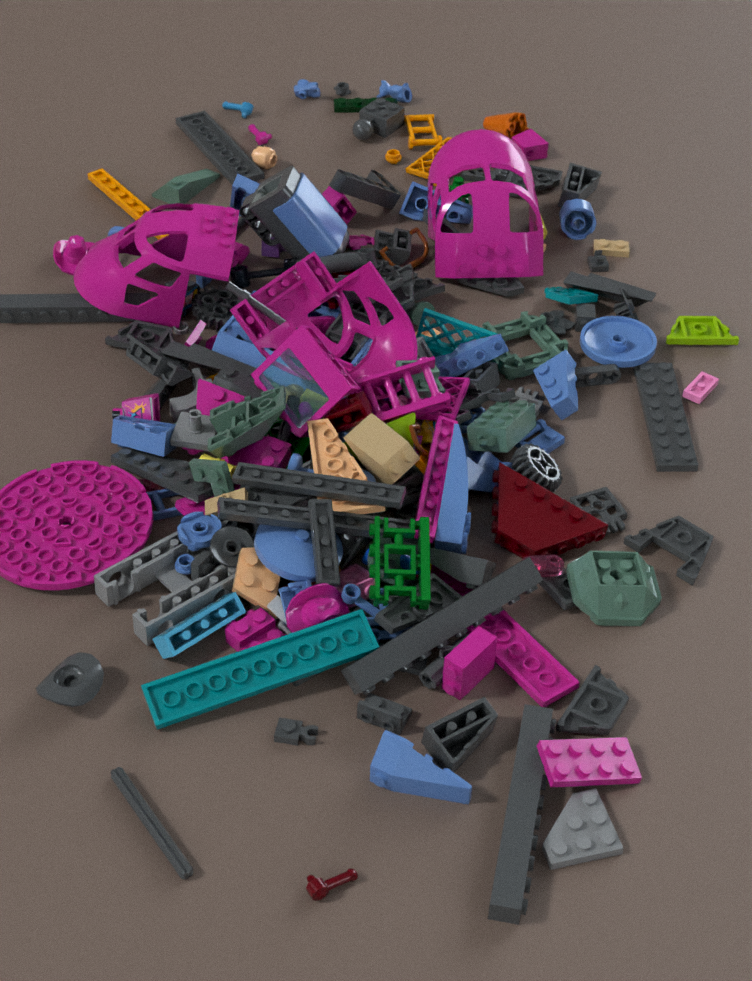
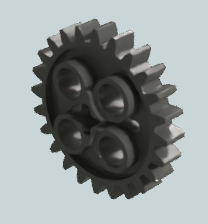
M211 286V290L204 288V292L199 290L198 294L194 295L191 311H193V316H197L196 320H202L208 323V327L214 325L218 329L223 327L233 315L230 309L241 301L237 299V295L228 289H222L221 286L215 289Z

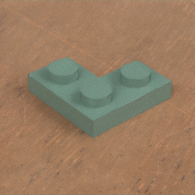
M194 458L189 462L194 481L211 483L214 497L235 491L227 461Z

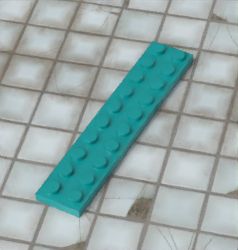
M363 609L143 684L141 689L156 730L360 659L377 650L379 644Z

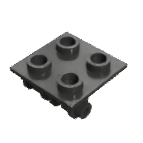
M617 283L624 301L614 305L613 310L616 316L629 317L639 321L636 312L632 313L635 308L631 299H629L626 288L622 289L620 284Z

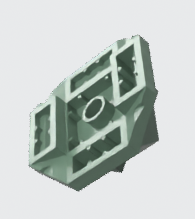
M589 551L582 557L567 564L566 573L573 603L581 611L589 615L596 625L641 626L647 617L660 605L662 597L654 568L648 565L638 552Z

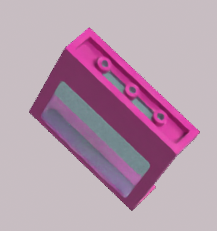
M301 325L251 374L255 380V385L263 391L280 386L285 387L286 408L280 417L289 423L293 434L300 438L309 437L307 421L322 419L347 394H354L360 389L309 325Z

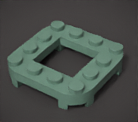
M523 311L519 319L494 326L488 321L482 324L483 329L501 334L504 341L530 335L543 350V352L519 358L517 354L511 355L509 352H506L490 360V362L497 363L498 371L505 375L506 379L514 380L534 374L533 370L565 349L568 351L567 340H560L546 325L547 318L541 314L538 317L528 315V311Z

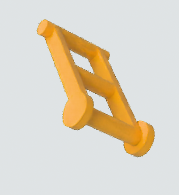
M434 114L404 115V122L409 133V150H412L413 146L437 145L442 141V135L437 136L433 124ZM411 121H428L429 126L412 127ZM431 133L433 139H415L414 134Z

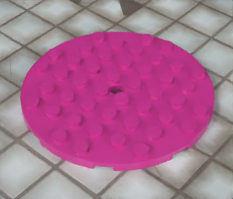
M64 461L50 464V468L38 472L36 469L31 470L4 486L0 490V576L14 584L31 589L57 591L73 589L94 583L95 574L142 550L152 531L153 509L145 487L127 471L113 465L110 467L102 466L97 461ZM64 522H66V523H71V525H69V524H67V525H62V524H63Z

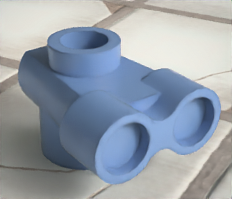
M301 79L294 86V93L300 99L320 97V89L317 82Z

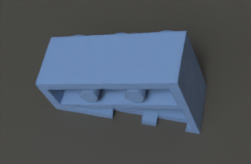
M119 415L113 419L111 443L118 444V447L132 448L164 457L176 449V446H171L170 444L176 424Z

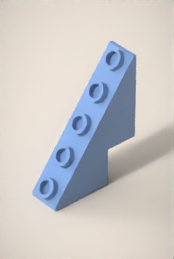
M496 334L461 343L452 353L435 357V365L440 371L439 377H457L508 352L509 349L501 334Z

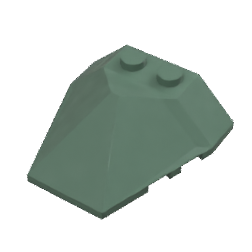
M280 386L261 392L262 396L253 399L251 395L244 397L245 401L235 403L232 400L211 409L209 419L217 431V435L208 438L207 449L218 458L229 457L238 450L262 440L286 408L285 387Z

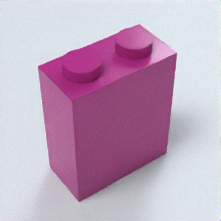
M478 626L444 657L442 689L447 694L461 700L494 669L497 637Z

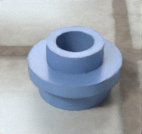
M190 554L180 555L175 562V570L180 574H191V562L194 560V557Z

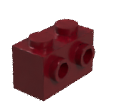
M364 391L355 392L337 403L324 416V419L328 418L337 433L357 426L372 413L373 407Z

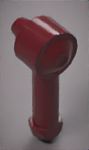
M350 868L346 872L325 881L311 874L307 877L308 884L306 890L312 900H321L329 893V890L347 882H354L358 878L357 871Z

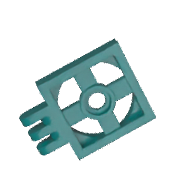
M552 287L545 288L544 291L546 294L545 298L569 305L598 302V294L577 288Z

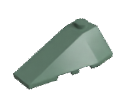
M203 169L176 176L152 193V197L169 204H185L217 180L220 174L209 169Z

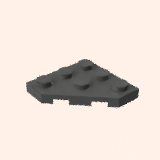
M530 165L535 192L559 186L563 171ZM510 171L505 182H511L527 190L523 178ZM513 193L509 194L510 197H520Z
M517 277L456 278L460 284L506 297L523 294L525 288Z

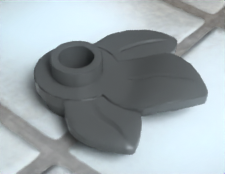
M562 310L541 313L547 318L546 325L555 334L564 335L567 330L575 326V322L563 318L564 311Z

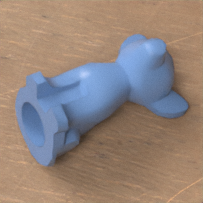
M382 80L379 87L380 94L376 96L381 98L390 95L399 102H410L412 92L408 83H404L403 86H391L386 80Z

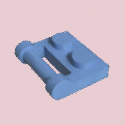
M538 419L536 427L518 442L515 447L520 448L526 443H532L535 446L538 445L540 449H544L549 454L564 444L565 437L547 426L543 419ZM537 432L541 433L528 442L524 441Z

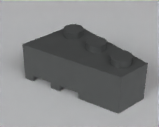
M570 163L564 179L558 207H562L567 200H586L597 189L602 172Z

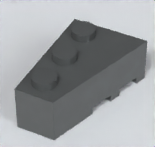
M483 697L426 726L421 743L441 769L448 768L455 773L493 731L498 714L487 699Z

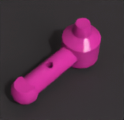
M254 124L248 126L249 131L255 135L258 145L267 144L268 140L272 138L271 134H267L265 131L260 132Z

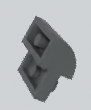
M395 228L393 233L376 230L373 245L376 257L383 259L379 251L387 246L389 248L385 252L387 257L396 265L404 263L411 253L412 235L408 230Z

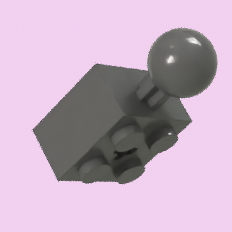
M378 97L360 110L359 120L353 125L354 136L359 140H367L373 133L384 138L388 137L404 125L405 108Z

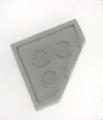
M596 788L573 793L544 840L542 851L550 870L623 853V846Z

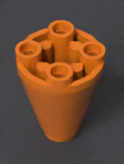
M519 112L491 115L483 121L484 129L501 133L510 139L529 129L525 114Z

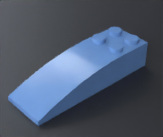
M455 423L435 537V548L458 554H466L467 538L471 526V513L468 512V466L459 424Z

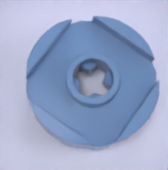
M192 512L185 515L177 527L179 540L188 546V549L191 551L210 547L214 533L222 528L221 521L217 516L210 513V517L204 515V512Z

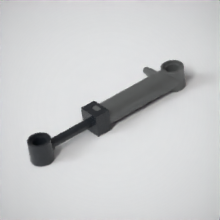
M363 248L357 252L319 257L330 274L354 271L369 261L377 268L374 248ZM297 257L284 259V267L249 272L246 265L235 266L230 269L231 280L239 288H245L251 285L250 279L280 275L302 259L297 260Z

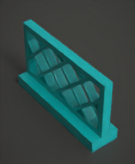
M424 308L416 338L423 336L432 355L438 357L452 353L461 343L481 339L483 336H493L498 333ZM426 316L434 318L436 323L429 324ZM444 324H452L455 329L448 331ZM439 326L443 333L437 335L433 328ZM428 330L432 337L425 336L422 332ZM463 330H469L473 335L466 337ZM458 333L461 340L455 341L451 335ZM447 337L450 343L442 342L440 339Z

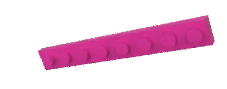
M438 415L415 516V521H419L420 517H429L430 543H433L436 534L454 423L458 424V421ZM415 530V536H414V538H417V539H418V530Z

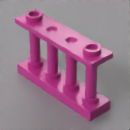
M434 356L429 358L422 357L416 362L371 376L364 375L356 380V384L360 387L357 392L365 390L366 396L373 407V414L385 424L412 412H415L416 418L449 408L451 403L448 392H439L431 369L435 368ZM423 372L432 394L430 398L422 399L419 397L411 375ZM404 378L412 399L411 404L404 406L400 404L392 381ZM384 384L393 406L391 410L385 412L381 411L373 391V387Z

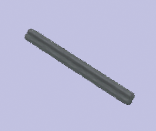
M121 767L112 769L110 772L112 780L180 878L186 880L188 877H191L193 875L192 866L126 772Z

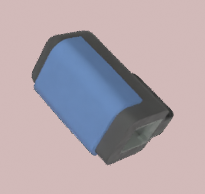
M293 165L264 180L254 193L244 199L239 211L242 218L264 243L269 246L280 243L292 258L297 257V260L305 258L313 251H315L318 257L342 254L345 252L350 238L347 224L305 174L299 173Z

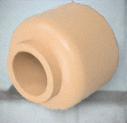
M260 145L253 150L252 160L258 167L270 169L275 166L277 155L274 149Z

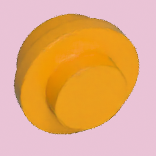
M396 149L388 150L385 155V160L391 164H396L402 159L400 151Z

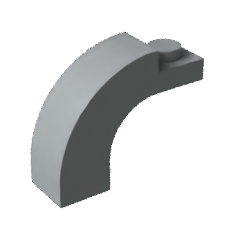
M200 368L191 369L192 373H194L192 376L194 391L185 396L169 399L170 415L173 423L178 421L181 412L189 413L190 410L196 409L199 378L212 383V378L206 379V376L201 374Z

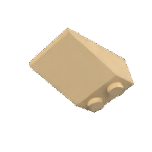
M370 413L343 437L378 483H395L420 459L407 440L373 413Z

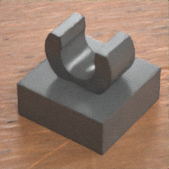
M595 250L594 256H588L587 263L591 272H609V263L606 256H602V250Z

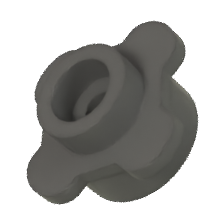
M339 82L334 87L337 95L346 96L351 94L349 84L346 82Z

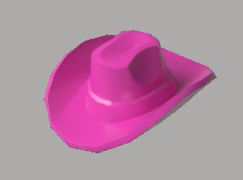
M78 235L69 237V240L57 241L53 248L55 263L62 272L74 275L77 264L95 243L85 242L84 238Z
M327 583L317 584L304 589L291 599L285 612L287 627L293 633L348 614L349 610L341 597V593L333 585Z

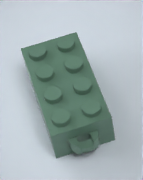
M526 400L496 402L467 426L469 450L509 452L536 427L535 403H528Z

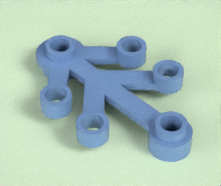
M345 585L341 593L343 601L349 605L355 604L373 616L366 617L370 626H380L374 621V618L378 612L387 606L379 604V610L360 597L361 590L357 585ZM380 588L381 595H383V588ZM411 627L393 634L386 630L380 631L375 628L372 631L378 637L376 640L379 643L380 640L393 639Z

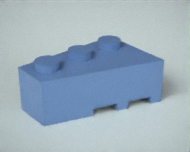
M566 349L533 370L551 408L561 421L578 411V392L575 383L577 382L575 375L576 362Z

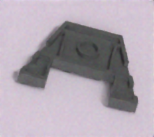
M411 263L395 270L398 278H403V285L392 291V293L404 310L415 305L414 276ZM378 301L372 304L374 308L388 312L387 319L393 316L386 305Z
M493 388L487 392H483V389H478V391L467 390L455 420L458 421V424H461L471 419L470 409L480 408L481 404L488 400L505 402L515 397L514 388H508L505 392H500L499 388Z
M678 515L656 524V527L650 530L645 528L640 530L637 535H627L624 537L623 544L640 553L651 542H654L664 550L685 561L677 569L676 576L693 585L708 554L714 536Z

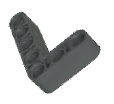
M337 169L329 184L332 189L340 193L389 209L395 207L401 196V193L382 174L375 170H371L367 178Z

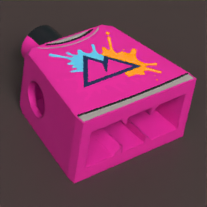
M159 393L124 400L122 408H113L112 418L123 415L161 422Z

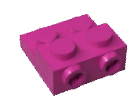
M261 607L257 610L250 609L246 612L244 618L239 621L232 620L225 629L226 642L237 652L285 636L275 626V619Z

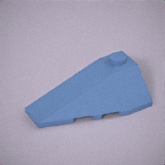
M412 181L399 214L413 220L423 221L424 208L428 210V187ZM441 195L437 203L436 216L441 207ZM456 200L450 205L444 218L450 223L470 224L473 217L472 205Z
M388 730L384 731L370 765L371 782L394 792L463 804L470 803L471 784L448 768L441 769L432 762L433 757L426 754L423 756L412 748L414 744L409 740Z

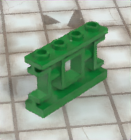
M375 516L374 523L369 525V537H373V544L369 545V557H373V564L369 566V578H373V585L369 587V599H373V607H378L379 604L388 606L389 596H410V607L419 605V609H428L431 601L429 517H420L419 521L410 519L408 529L388 528V518L380 519V516ZM380 529H382V538H394V544H384L383 553H380ZM415 530H418V554H416V545H404L403 538L414 539ZM388 554L410 555V570L389 569ZM380 570H383V579H395V586H384L383 595H380ZM416 571H418L419 596H416V587L404 586V579L415 580Z

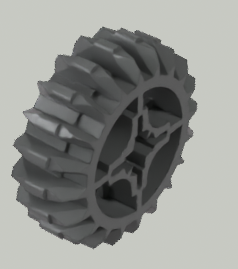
M526 443L512 455V468L551 492L556 491L562 484L563 478L561 476L562 472L558 469L559 465L554 462L555 459H552L550 454H547L544 449H540L538 445Z

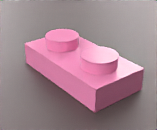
M702 371L683 390L682 397L700 404L718 385L719 379Z

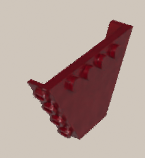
M500 462L498 469L493 471L492 482L496 483V487L493 486L492 499H495V503L492 505L491 515L495 516V520L492 521L491 533H495V543L522 559L530 557L532 561L543 556L549 558L557 554L562 555L574 548H582L593 541H601L605 537L609 526L605 522Z

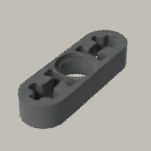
M615 364L575 368V375L577 377V382H575L576 388L612 384L621 378V372ZM591 374H598L595 378L589 379Z

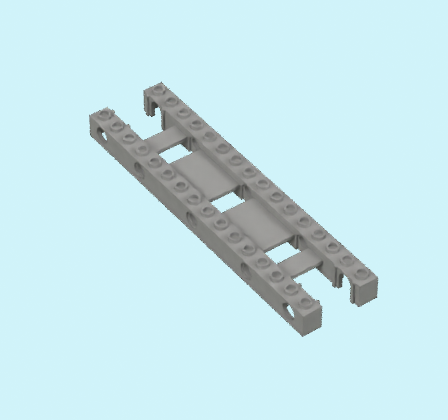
M311 460L304 463L302 467L310 469ZM356 460L361 469L365 467ZM413 465L400 477L399 482L394 485L405 486L406 492L423 483L424 474ZM304 500L296 504V506L308 508V501ZM385 511L373 513V516H378ZM219 519L222 528L226 527L228 520ZM240 524L238 526V528L243 529L249 535L253 534L250 531V529H252L250 526L246 524ZM176 531L95 574V592L109 607L113 604L117 605L120 600L137 591L140 592L142 588L157 580L167 587L172 593L166 596L163 595L159 599L160 613L156 619L154 618L147 622V611L144 608H139L137 612L132 614L134 633L149 646L154 643L152 640L154 637L223 595L233 593L232 587L236 568L227 567L222 564L213 565L210 574L193 581L185 574L178 573L175 570V562L180 555L190 554L195 559L202 551H207L209 547L201 548L198 551H191L188 549V546L179 540ZM231 548L227 549L230 552H234ZM120 571V578L109 583L110 577Z

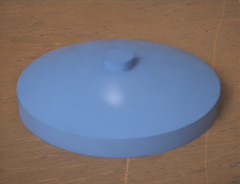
M604 316L588 322L582 328L580 334V346L583 352L592 360L603 365L615 364L618 368L638 366L649 361L656 351L657 338L655 333L644 323L629 317Z
M260 524L254 538L255 552L260 561L270 571L285 579L295 582L306 580L316 582L311 530ZM335 533L338 565H340L343 547L338 535Z

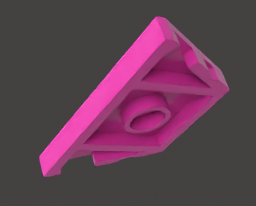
M199 378L196 409L200 410L202 415L210 416L211 409L232 400L235 403L245 401V396Z

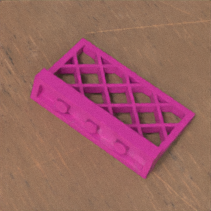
M438 377L444 389L449 388L445 390V393H449L453 403L450 404L449 408L416 418L415 423L417 419L437 420L438 415L455 420L469 387L470 378ZM409 398L407 404H411V398Z

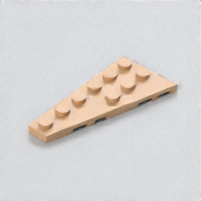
M326 418L307 421L314 473L367 481L366 475L354 457L348 452L345 443H342L339 434L330 420ZM317 496V499H332ZM332 499L333 511L354 514L386 511L385 506Z

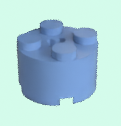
M572 199L564 202L559 212L562 231L570 239L581 240L586 238L596 227V218L590 202L583 199Z

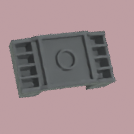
M352 301L349 305L353 317L371 325L363 303ZM375 308L381 325H385L388 312ZM342 312L337 316L325 334L328 339L336 344L341 340L343 331ZM355 333L350 348L340 359L351 363L369 338L360 333Z

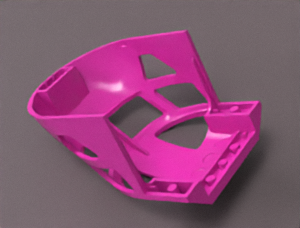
M478 129L458 134L441 147L432 161L428 175V237L435 240L436 278L543 276V225L534 188L532 170L520 147L501 133ZM476 168L484 170L485 181L466 183L449 192V178L464 170ZM490 168L512 171L523 178L527 190L511 182L492 180ZM436 183L437 186L433 196V184ZM468 193L471 194L473 232H441L442 221L450 205L459 197ZM510 193L521 196L529 204V232L510 231ZM441 195V207L436 219L437 203Z
M198 203L159 205L145 212L138 220L121 231L97 241L76 266L74 272L75 287L87 302L107 313L179 328L190 274L228 282L240 210L232 207ZM169 234L152 244L147 241V238L152 236ZM122 253L141 256L124 268L119 261V254ZM156 263L165 268L178 271L181 275L172 286L168 287L146 281L135 274L148 265ZM128 284L158 294L140 305L125 302Z
M313 251L251 295L253 298L286 320L281 325H278L252 307L246 299L230 309L252 343L266 359L270 355L264 348L277 349L301 325H309L355 382L361 376H371L396 368L395 363L398 360H417V339L413 325L407 313L371 261L336 283L315 251ZM343 291H354L358 295L367 311L371 325L353 317L351 307ZM332 297L337 299L343 319V331L338 344L328 339L308 318V314ZM368 297L386 305L392 313L393 319L382 326L375 308ZM355 333H360L371 338L373 341L367 355L357 366H354L340 358L350 348ZM287 349L281 355V358L289 367L277 361L273 363L274 366L318 385L305 367L299 368L293 362L290 356L298 358L291 349ZM399 379L392 381L396 393L402 389ZM384 384L373 387L377 400L389 397Z

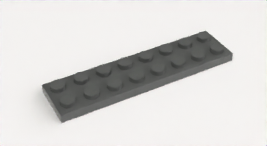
M205 110L175 118L176 125L232 185L237 174L255 182L264 179V172Z
M645 362L644 364L634 366L633 371L657 472H697L699 465L672 363Z

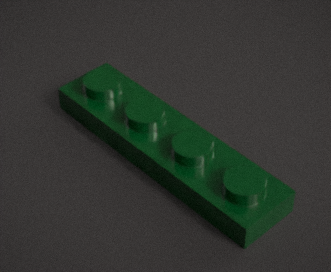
M391 97L385 99L389 102L398 104L397 99ZM377 98L334 99V113H360L362 108Z

